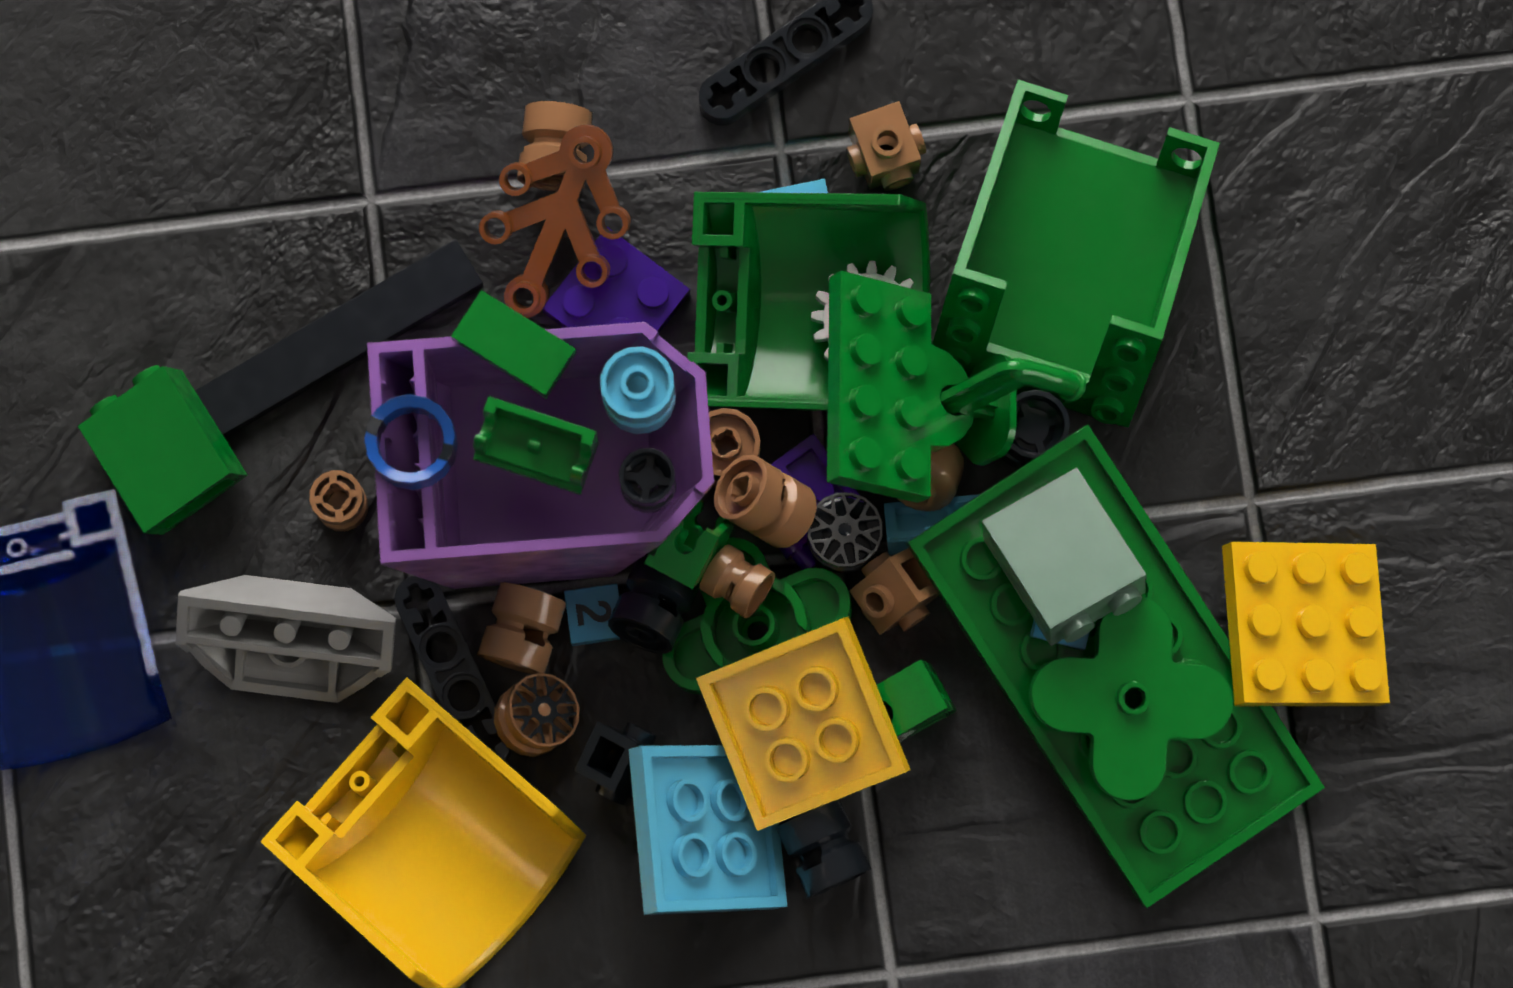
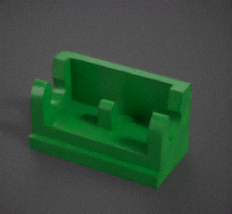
M488 396L483 410L484 423L480 434H476L474 438V461L581 495L599 444L597 432Z
M700 500L662 544L649 553L644 563L691 589L702 580L708 565L720 549L725 546L735 526L734 523L719 516L713 530L709 528L703 530L697 523L698 514L703 511V500Z

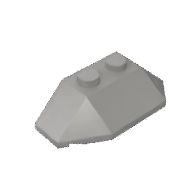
M242 575L179 592L176 645L186 653L190 652L205 669L231 690L338 703L364 688L377 677H382L391 671L393 667L396 617L352 588Z

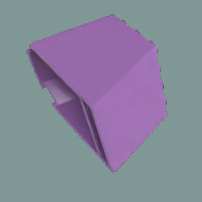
M647 322L545 329L576 348L577 352L547 399L455 343L451 337L367 343L371 414L373 415L379 406L391 398L406 394L425 396L444 409L453 423L458 441L454 464L447 475L432 486L417 490L397 488L382 479L375 469L381 564L452 589L498 586L501 582L523 584L615 576L662 544L714 484L706 372L665 341ZM628 347H645L658 352L667 360L673 372L676 400L673 413L661 428L650 433L633 434L621 430L610 420L604 408L600 379L604 366L615 353ZM488 396L597 432L599 444L581 495L474 461V438L476 434L481 432L484 423L483 410ZM410 413L399 416L390 422L382 433L380 442L381 456L387 465L397 471L413 473L424 470L433 464L442 452L443 431L435 420L426 415ZM640 448H653L662 451L670 458L675 468L676 492L674 498L666 508L656 513H642L634 510L626 503L621 493L619 483L621 464L631 452Z

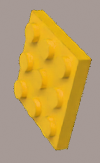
M1230 542L1222 546L1234 706H1382L1390 703L1376 544Z
M849 616L696 678L757 831L910 770Z

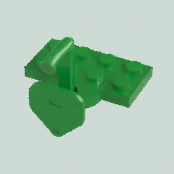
M842 270L829 277L828 483L920 503L931 497V452H937L956 443L973 464L985 466L1003 457L1010 450L1017 428V389L1027 385L1055 392L1067 402L1078 400L1086 390V378L1083 373L1077 370L1067 371L1022 358L1012 359L1002 354L993 355L978 363L968 378L964 368L949 352L931 344V294Z

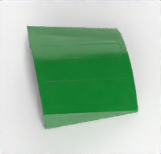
M694 192L692 245L698 246L699 252L695 352H688V360L696 363L706 372L708 407L828 411V361L824 358V353L829 346V342L814 341L813 334L824 327L821 323L811 321V312L824 310L825 306L815 299L817 292L824 291L829 293L828 277L841 270L847 272L848 264L853 263L858 273L863 274L866 273L869 261H875L877 274L884 275L891 266L896 267L895 282L900 284L911 278L914 282L911 289L930 294V249L925 202L901 194Z

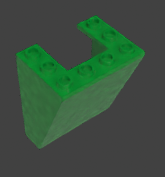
M1018 80L952 274L932 345L949 352L964 368L968 377L978 363L996 354L1006 355L1012 359L1022 358L1067 371L1077 370L1083 373L1087 384L1084 394L1074 402L1063 400L1058 393L1027 385L1017 389L1016 392L1021 393L1031 390L1048 392L1059 399L1067 409L1092 416L1102 423L1117 424L1128 428L1163 340L1220 143L1169 127L1159 157L1148 156L1059 128L1068 95ZM1030 100L1038 101L1045 104L1051 112L1037 114L1028 110L1023 103ZM1179 148L1191 149L1197 152L1201 159L1198 161L1183 160L1175 154L1174 150Z

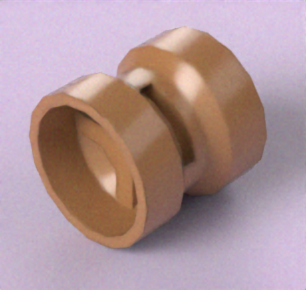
M331 470L321 474L314 481L310 489L309 502L319 520L327 528L334 531H349L364 521L368 512V499L360 483L352 474L342 470Z
M727 544L720 549L708 565L700 582V589L714 599L723 597L730 602L731 609L746 619L755 613L768 595L775 579V573L762 564L752 565L745 561L743 552Z

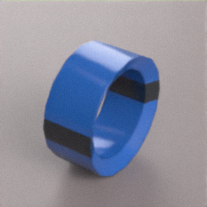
M411 394L391 398L379 406L367 423L364 439L368 458L382 479L397 488L410 490L432 486L445 477L455 462L458 447L453 423L444 409L425 396ZM410 413L423 414L435 420L441 427L444 436L442 452L436 461L426 469L413 473L397 471L387 465L380 452L381 436L388 424L397 417Z

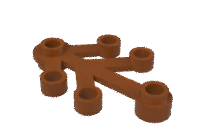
M589 124L576 126L564 135L559 151L526 164L514 162L503 168L499 175V184L502 190L511 196L524 194L532 187L533 182L566 172L556 193L507 212L500 210L492 211L480 221L479 232L481 237L490 244H500L506 241L513 232L545 220L524 273L511 280L504 292L506 306L526 318L537 315L549 300V288L544 280L565 230L579 261L576 267V276L579 282L586 287L595 288L602 285L610 275V264L605 257L599 254L578 202L585 182H587L600 210L596 221L599 233L603 237L613 240L622 237L630 228V215L623 207H620L606 172L613 158V145L609 136L601 128ZM586 142L593 147L594 158L592 161L585 162L577 156L576 149L579 143ZM516 169L524 174L525 184L522 188H514L508 182V173L511 170ZM615 213L621 217L623 226L620 231H610L606 227L605 217L607 214ZM491 218H498L504 223L505 232L503 236L497 237L489 232L488 222ZM593 261L601 266L602 276L600 279L593 280L587 277L584 271L587 262ZM519 288H526L533 294L532 305L523 306L517 301L516 292Z

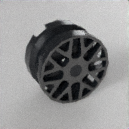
M835 493L823 498L816 505L814 521L807 532V545L813 558L822 567L836 573H852L862 569L876 557L882 540V520L876 507L866 498L854 493Z

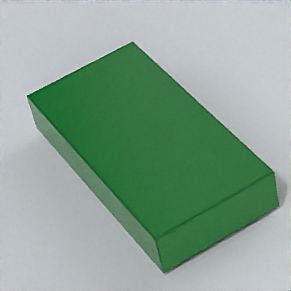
M482 290L451 335L452 341L546 399L577 353L576 348Z

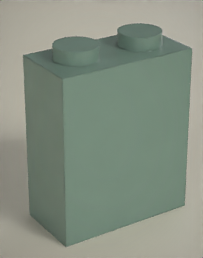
M1078 468L1071 470L982 520L983 540L1050 646L1063 639L1067 643H1071L1082 638L1094 628L1093 622L1111 612L1114 616L1128 612L1142 600L1141 595L1146 593V573Z

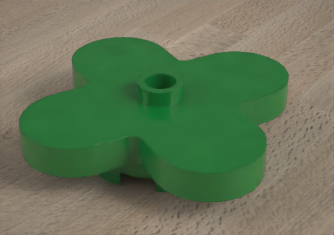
M728 538L725 545L730 544L743 552L745 561L752 565L762 564L770 569L764 555L753 543L741 538ZM807 568L780 580L775 578L768 595L754 614L745 619L731 609L729 601L723 597L714 599L700 589L707 605L705 612L683 623L672 651L663 654V664L667 674L679 688L688 693L702 695L696 680L697 677L849 616V619H851L853 609L851 595L843 580L835 573L823 568ZM764 625L769 629L764 637L758 640L750 639V633L754 627Z
M1142 597L1138 605L1124 614L1114 616L1111 612L1098 619L1094 656L1090 658L1063 657L1048 661L1036 671L1029 686L1030 706L1041 723L1053 730L1086 733L1090 737L1089 768L1095 784L1105 794L1122 800H1138L1148 796L1158 788L1165 775L1167 744L1171 738L1203 739L1218 733L1227 724L1233 710L1231 688L1227 680L1218 671L1204 665L1178 664L1172 660L1173 629L1170 618L1158 603ZM1132 687L1137 688L1141 695L1140 705L1135 709L1129 708L1124 701L1126 691Z

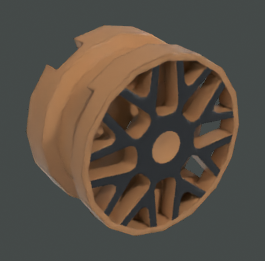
M536 673L524 677L500 696L494 708V725L499 738L509 749L524 756L536 757L550 752L571 737L579 723V705L575 693L566 682L551 674ZM560 687L563 688L561 694L557 691ZM566 693L569 695L571 701L565 700ZM567 706H573L574 712L568 713ZM574 717L573 725L568 721V718Z

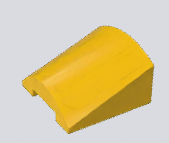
M406 677L371 716V719L377 723L371 732L305 806L296 801L260 842L412 981L422 988H459L479 971L535 912L570 864L584 841L586 834L558 807Z

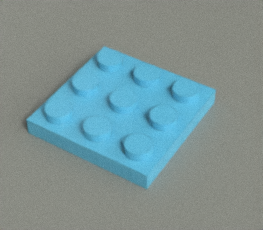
M723 745L639 746L628 749L644 915L770 910L788 907L781 838L776 830L779 827V823L757 831Z

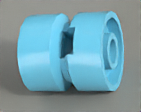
M628 347L615 353L605 364L600 378L604 408L610 420L621 430L633 434L650 433L661 428L671 417L676 404L674 376L667 360L658 352L645 347Z

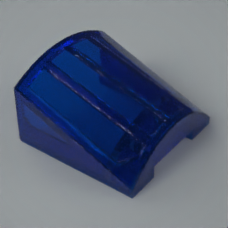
M115 489L62 501L64 512L0 527V770L35 766L75 757L125 741L172 719Z

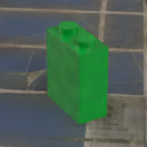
M154 365L136 375L132 380L134 386L121 396L112 395L95 404L89 411L92 416L78 425V428L143 533L164 535L247 477L248 474L181 369Z

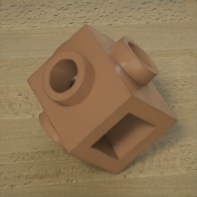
M899 101L849 118L848 134L853 145L847 147L846 151L856 178L864 175L870 190L883 186L885 191L898 189L914 180L913 175L919 173L920 155L926 154V147L918 125L916 123L908 125Z
M909 548L892 557L888 552H884L874 558L861 569L865 578L849 590L860 606L863 615L872 623L879 635L897 625H900L904 632L911 629L930 615L926 605L939 595Z

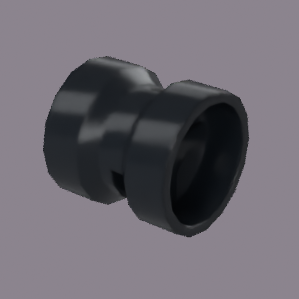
M640 448L631 452L623 460L619 470V483L626 503L634 510L642 513H656L666 508L673 500L676 492L675 468L670 458L662 451L653 448Z

